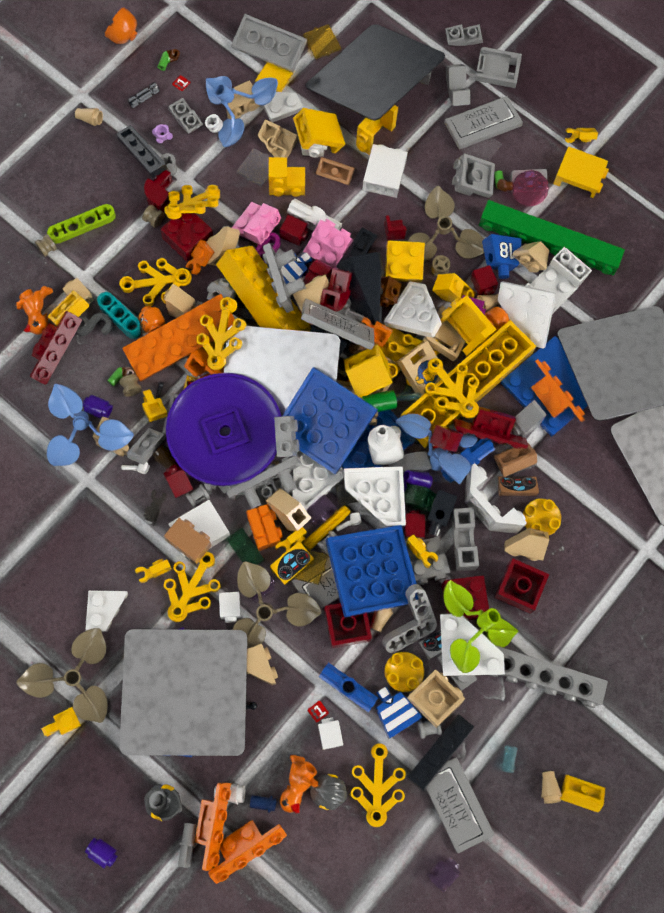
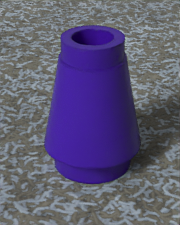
M407 470L403 475L405 482L420 490H428L433 483V478L428 472Z

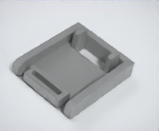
M482 47L475 80L515 88L522 54ZM509 65L516 66L515 73L508 72Z

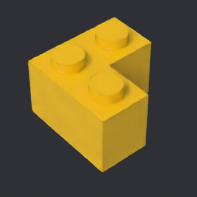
M269 157V195L277 197L283 195H292L294 197L305 195V167H287V158Z

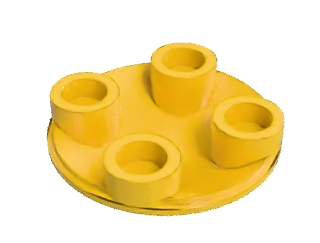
M535 499L527 504L523 511V515L526 518L525 521L527 522L525 525L526 529L532 528L548 532L549 535H552L561 525L560 510L550 499Z
M409 652L395 653L386 662L384 669L385 678L388 684L397 691H413L424 679L423 662L416 655Z

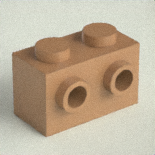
M178 518L164 535V538L169 544L197 564L212 546L209 541L210 537L203 531L199 533L193 529L195 526L187 519L183 521Z

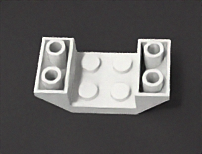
M564 247L552 259L546 270L531 284L528 282L525 286L555 292L553 314L578 289L592 270Z
M474 463L466 476L465 503L470 508H473L474 513L490 531L517 534L527 523L525 516L519 510L516 511L515 508L503 517L500 516L501 512L495 505L492 506L487 501L488 497L480 490L488 478L487 474L481 466L478 467Z

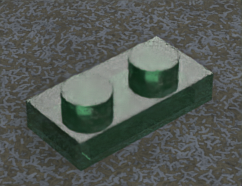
M243 528L226 538L242 563L247 561L259 565L265 561Z

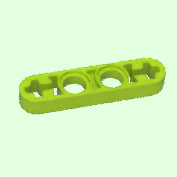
M109 204L101 205L49 227L47 234L55 244L62 243L112 222L116 216L114 208ZM108 211L110 215L106 216L104 212ZM88 217L95 218L92 224L85 222ZM71 224L78 225L75 231L68 229ZM54 232H57L59 236L55 237Z

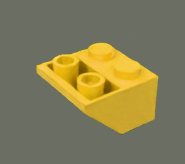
M378 344L373 346L372 350L366 349L344 360L347 376L355 394L359 397L367 396L393 383L388 360Z

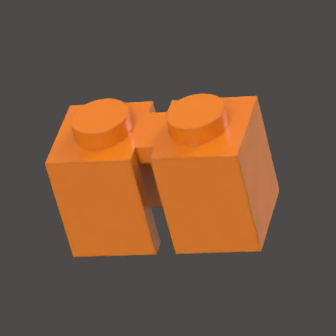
M204 347L192 352L184 365L195 377L206 372L209 373L200 378L224 373V367L220 370H213L208 366L207 359L209 355Z

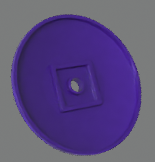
M233 373L212 374L188 385L173 402L166 422L167 443L176 463L194 479L214 486L238 485L253 479L265 471L276 457L274 417L282 416L272 395L258 382L243 375ZM223 427H228L231 432L227 436H222L220 430Z

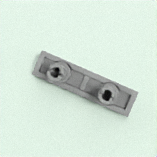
M268 243L263 246L265 253L262 255L265 263L269 264L267 271L270 278L274 280L271 284L275 293H278L276 297L279 307H283L288 313L294 310L290 299L291 295L306 289L302 278L287 284L285 283L281 268L297 260L293 250L291 249L283 254L276 255L271 244Z
M287 456L282 459V463L269 465L264 472L253 479L230 486L231 489L226 491L228 497L235 500L245 495L251 509L258 508L262 504L255 490L276 478L280 479L286 493L295 490L297 487L290 472L301 466L302 463L296 456Z

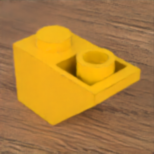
M455 273L439 274L432 289L442 300L450 303L458 297L462 299L463 295L474 298L476 293Z

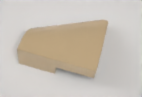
M266 119L258 133V137L274 157L288 158L299 138L297 134Z

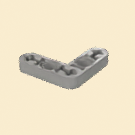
M413 584L406 590V598L414 620L389 632L382 639V644L389 653H395L432 633L437 627V621L427 594L418 584ZM415 593H417L419 600H416L414 598ZM421 606H426L423 612L417 613ZM409 630H414L411 636H405Z

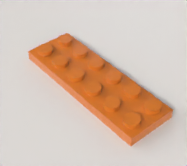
M222 294L122 348L141 382L189 356L192 352L203 348L196 341L198 334L204 333L208 335L210 344L215 341L207 327L201 325L200 318L203 315L211 316L217 330L219 329L222 309L220 308V301L223 299ZM232 313L229 315L227 330L233 325L235 320Z

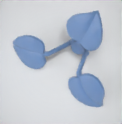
M226 76L206 78V90L209 100L215 105L222 103L231 115V119L223 121V127L218 131L223 147L235 144L244 132L243 120L235 119V115L228 106V103L233 101L234 94L251 99L254 98L257 105H266L275 96L278 85L276 78L270 77L257 81L252 86V95L232 88V82Z
M54 384L48 402L49 410L58 418L64 419L70 415L73 418L72 424L74 428L69 439L63 435H58L49 442L47 458L51 465L66 466L73 464L79 458L80 449L76 443L72 442L77 430L82 431L89 426L96 435L100 436L98 443L106 450H118L126 446L133 438L134 433L122 422L115 419L104 421L100 425V432H98L92 425V421H89L88 414L81 411L83 403L79 395L64 385Z
M407 414L396 420V424L401 426L410 436L421 439L428 435L430 441L432 431L429 430L431 423L422 415ZM454 423L449 426V428L457 431ZM470 433L463 434L459 445L464 448L471 447L477 442L478 437ZM429 443L428 455L430 456L429 461L432 470L439 471L443 468L451 478L460 484L471 469L469 461L459 454H447L448 451L441 448L432 450V444Z

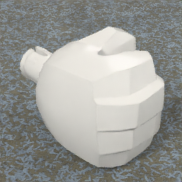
M379 425L370 431L368 444L374 465H388L403 458L404 452L400 441L401 430L399 427Z

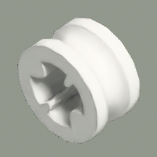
M212 114L205 120V126L212 133H216L223 127V121L218 115Z

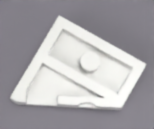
M276 92L272 101L263 105L273 123L297 114L303 108V105L296 93Z
M88 591L86 631L100 628L102 632H107L113 618L119 612L121 604L127 598L128 592Z

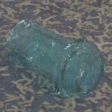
M505 746L503 763L500 764V767H502L501 771L514 773L518 748Z

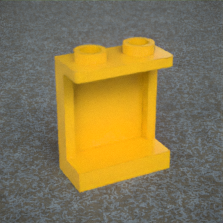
M396 105L380 119L373 121L365 118L358 125L356 146L361 152H365L368 155L371 154L374 135L382 126L389 131L395 128L398 113Z
M302 108L293 117L302 149L308 150L313 144L330 146L332 153L336 154L345 145L336 114Z
M568 146L553 184L559 187L561 182L571 184L591 192L590 197L594 198L595 194H599L602 189L603 183H601V179H605L609 169L606 168L608 161Z
M466 295L462 299L456 298L450 304L452 307H448L442 312L443 317L440 320L441 323L448 321L468 345L462 351L468 356L497 329Z

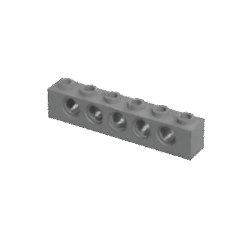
M496 646L504 653V660H507L510 664L509 670H505V674L501 675L506 677V681L512 683L520 681L525 683V687L535 690L539 687L545 689L544 693L556 696L558 693L564 695V699L576 702L577 699L583 701V705L591 708L603 704L607 680ZM521 666H526L528 668V676H523L521 674ZM541 672H545L548 675L547 682L541 681L539 677ZM560 678H564L567 681L566 689L559 685ZM580 684H583L587 689L585 695L579 692Z

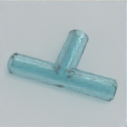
M408 385L405 386L401 394H395L397 402L418 400L421 395L419 392L410 393L412 387Z

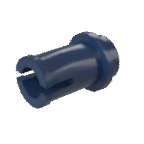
M252 795L250 808L268 810V813H271V811L275 812L277 799L273 798V796L268 798Z

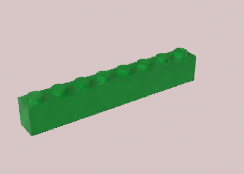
M491 200L487 201L479 222V227H482L484 230L493 231L502 236L521 238V243L542 242L554 256L565 247L589 268L600 270L607 275L611 274L614 276L625 251L623 248Z

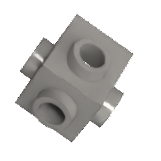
M219 278L211 282L207 288L209 293L206 299L208 300L219 294H222L223 298L230 297L235 300L236 292L227 279Z

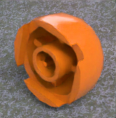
M121 8L112 19L113 23L107 27L105 37L116 44H125L129 40L133 41L138 34L136 32L137 21L134 15L126 8Z

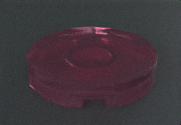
M529 170L517 176L512 190L517 202L523 206L532 207L543 202L548 195L549 186L547 179L539 171Z

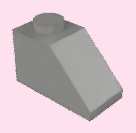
M535 400L515 417L516 421L512 428V432L515 435L525 437L539 427L547 415Z

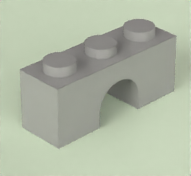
M473 508L453 509L451 522L456 571L476 570L479 567L477 546L474 544Z

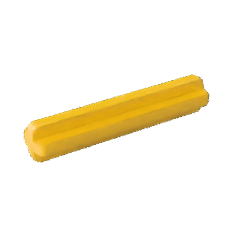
M345 505L342 506L303 542L304 546L311 550L329 534L330 530L332 531L350 515V510Z

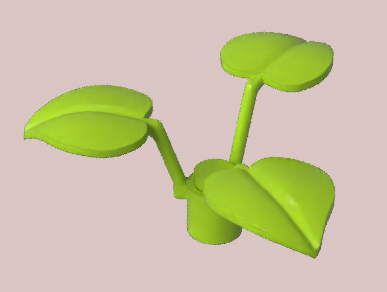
M452 580L447 582L444 589V603L448 611L456 617H461L464 613L468 616L478 615L477 624L481 629L468 643L463 639H457L450 646V655L458 670L462 673H469L478 666L480 661L479 650L471 645L484 631L487 632V638L494 645L503 648L511 642L518 633V630L507 621L501 619L499 612L494 608H490L485 612L482 610L470 612L469 610L473 607L471 594Z

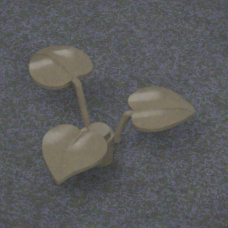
M436 186L431 191L425 202L427 216L431 219L439 217L435 234L429 239V236L425 233H415L409 238L408 242L425 243L424 262L435 256L437 247L432 242L439 233L445 235L452 232L455 239L458 240L455 246L456 252L462 258L473 259L484 254L482 245L484 238L478 232L472 229H464L460 237L457 236L454 231L455 229L452 227V220L449 217L454 211V201L440 186Z
M245 561L238 571V588L248 598L257 594L260 604L256 610L258 617L256 622L251 618H242L233 627V630H242L246 633L247 649L264 642L266 629L258 624L260 621L269 620L277 612L288 610L286 617L295 626H305L321 614L322 611L318 603L304 593L290 595L287 600L288 606L273 609L270 603L263 602L260 593L266 591L270 585L271 579L268 571L260 565Z
M93 628L80 634L72 644V655L81 659L75 669L68 670L64 677L53 678V670L50 666L44 663H37L30 666L17 680V685L25 693L39 698L49 696L54 691L53 682L65 681L69 686H77L82 694L77 695L73 702V709L76 715L87 721L102 723L108 708L107 697L104 691L97 686H91L85 691L80 685L82 676L79 669L84 660L89 664H95L100 662L106 653V643L101 629Z

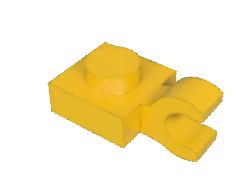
M566 128V132L572 133V136L565 138V141L572 143L579 138L583 142H591L592 139L597 140L598 132L595 128Z
M150 389L143 391L145 403H142V408L149 423L167 417V411L161 398L154 399Z
M302 526L298 531L288 536L286 540L279 542L275 547L276 550L280 547H285L287 552L297 542H304L307 531Z
M414 534L407 539L406 546L418 559L422 560L426 568H430L431 565L427 561L428 558H432L435 562L438 561V556L434 552L426 551V545L422 539L416 538Z
M159 559L153 562V566L149 567V569L138 567L135 570L137 574L140 572L145 573V576L139 579L140 583H145L152 577L156 578L171 571L172 568L169 561Z
M70 707L53 716L55 722L41 729L46 737L57 731H60L63 736L79 728L81 724L73 707Z

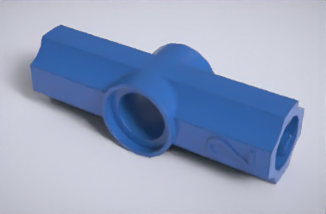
M480 439L471 448L468 447L459 455L465 457L471 466L474 463L478 465L480 460L495 450L494 444L490 439ZM443 468L440 470L444 479L449 483L455 481Z
M329 662L319 675L320 679L368 713L378 699L377 696ZM344 683H352L354 690L351 693L345 692L343 690Z

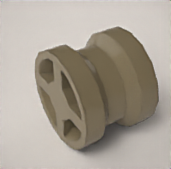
M150 205L144 211L142 220L150 222L152 227L157 228L162 223L165 213L156 210L154 205Z
M45 234L43 239L34 241L44 257L48 256L50 251L57 250L56 245L48 234Z
M444 255L436 256L431 266L432 274L435 277L439 274H448L450 260Z
M131 374L120 379L119 383L124 388V396H134L142 391L141 385L137 383V375Z

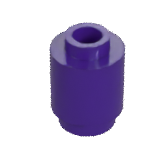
M95 395L86 397L83 402L84 412L100 419L102 417L109 418L113 409V405L109 404L108 401Z
M93 838L85 850L88 858L104 869L107 866L111 867L118 857L115 855L117 850L102 839Z

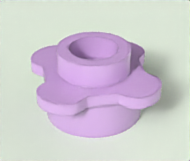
M161 124L152 130V134L155 135L156 142L159 144L167 139L171 140L173 137L167 125Z

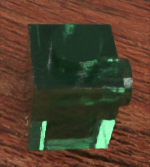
M408 483L404 492L405 504L414 509L431 511L436 493L427 487Z

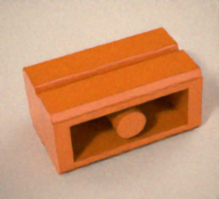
M268 504L246 511L258 551L276 546L280 542V538H283L280 527L275 526L274 520H277L275 512L269 508Z

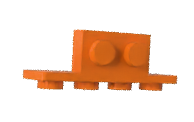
M537 359L535 362L546 376L531 388L553 418L570 407L581 422L585 421L583 417L585 415L584 411L579 405L575 407L571 402L574 398L567 390L565 392L560 387L562 382L556 375L552 377L549 373L551 370L545 360L541 362Z
M228 782L217 783L214 801L202 799L194 843L206 846L202 870L204 871L214 869L219 863L220 844L223 841V827L227 818V804L231 796V783Z
M251 820L223 839L220 844V851L225 861L208 872L210 878L215 884L225 881L229 875L244 868L248 862L263 855L273 845L279 844L287 836L286 832L278 824L262 835L255 822Z

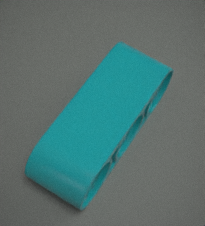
M102 292L99 294L97 302L102 313L107 314L111 321L127 337L131 339L140 337L142 328L139 320L111 293ZM106 301L111 302L109 305H103ZM119 313L124 314L122 317H116ZM130 326H137L134 330L128 329Z

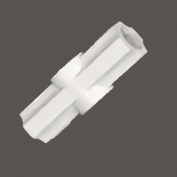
M297 199L291 201L287 210V214L308 223V228L311 230H315L319 221H325L326 218L336 224L334 228L340 231L342 223L327 216L321 208L317 206L310 207Z

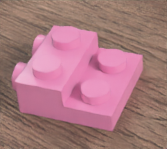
M251 202L232 228L240 231L239 236L262 245L274 227L279 224L281 216L278 209L264 203L260 206Z
M326 218L325 221H319L303 252H306L315 260L319 259L336 268L353 239L350 238L351 233L343 228L341 231L334 228L336 224Z

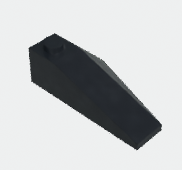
M380 252L353 256L339 262V269L352 273L349 299L355 313L368 318L373 325H375L376 321L381 323L382 306L380 305V294H383L381 276L384 274Z

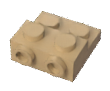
M434 670L407 697L436 728L465 700L462 691L457 687H453L448 682V678L437 670Z

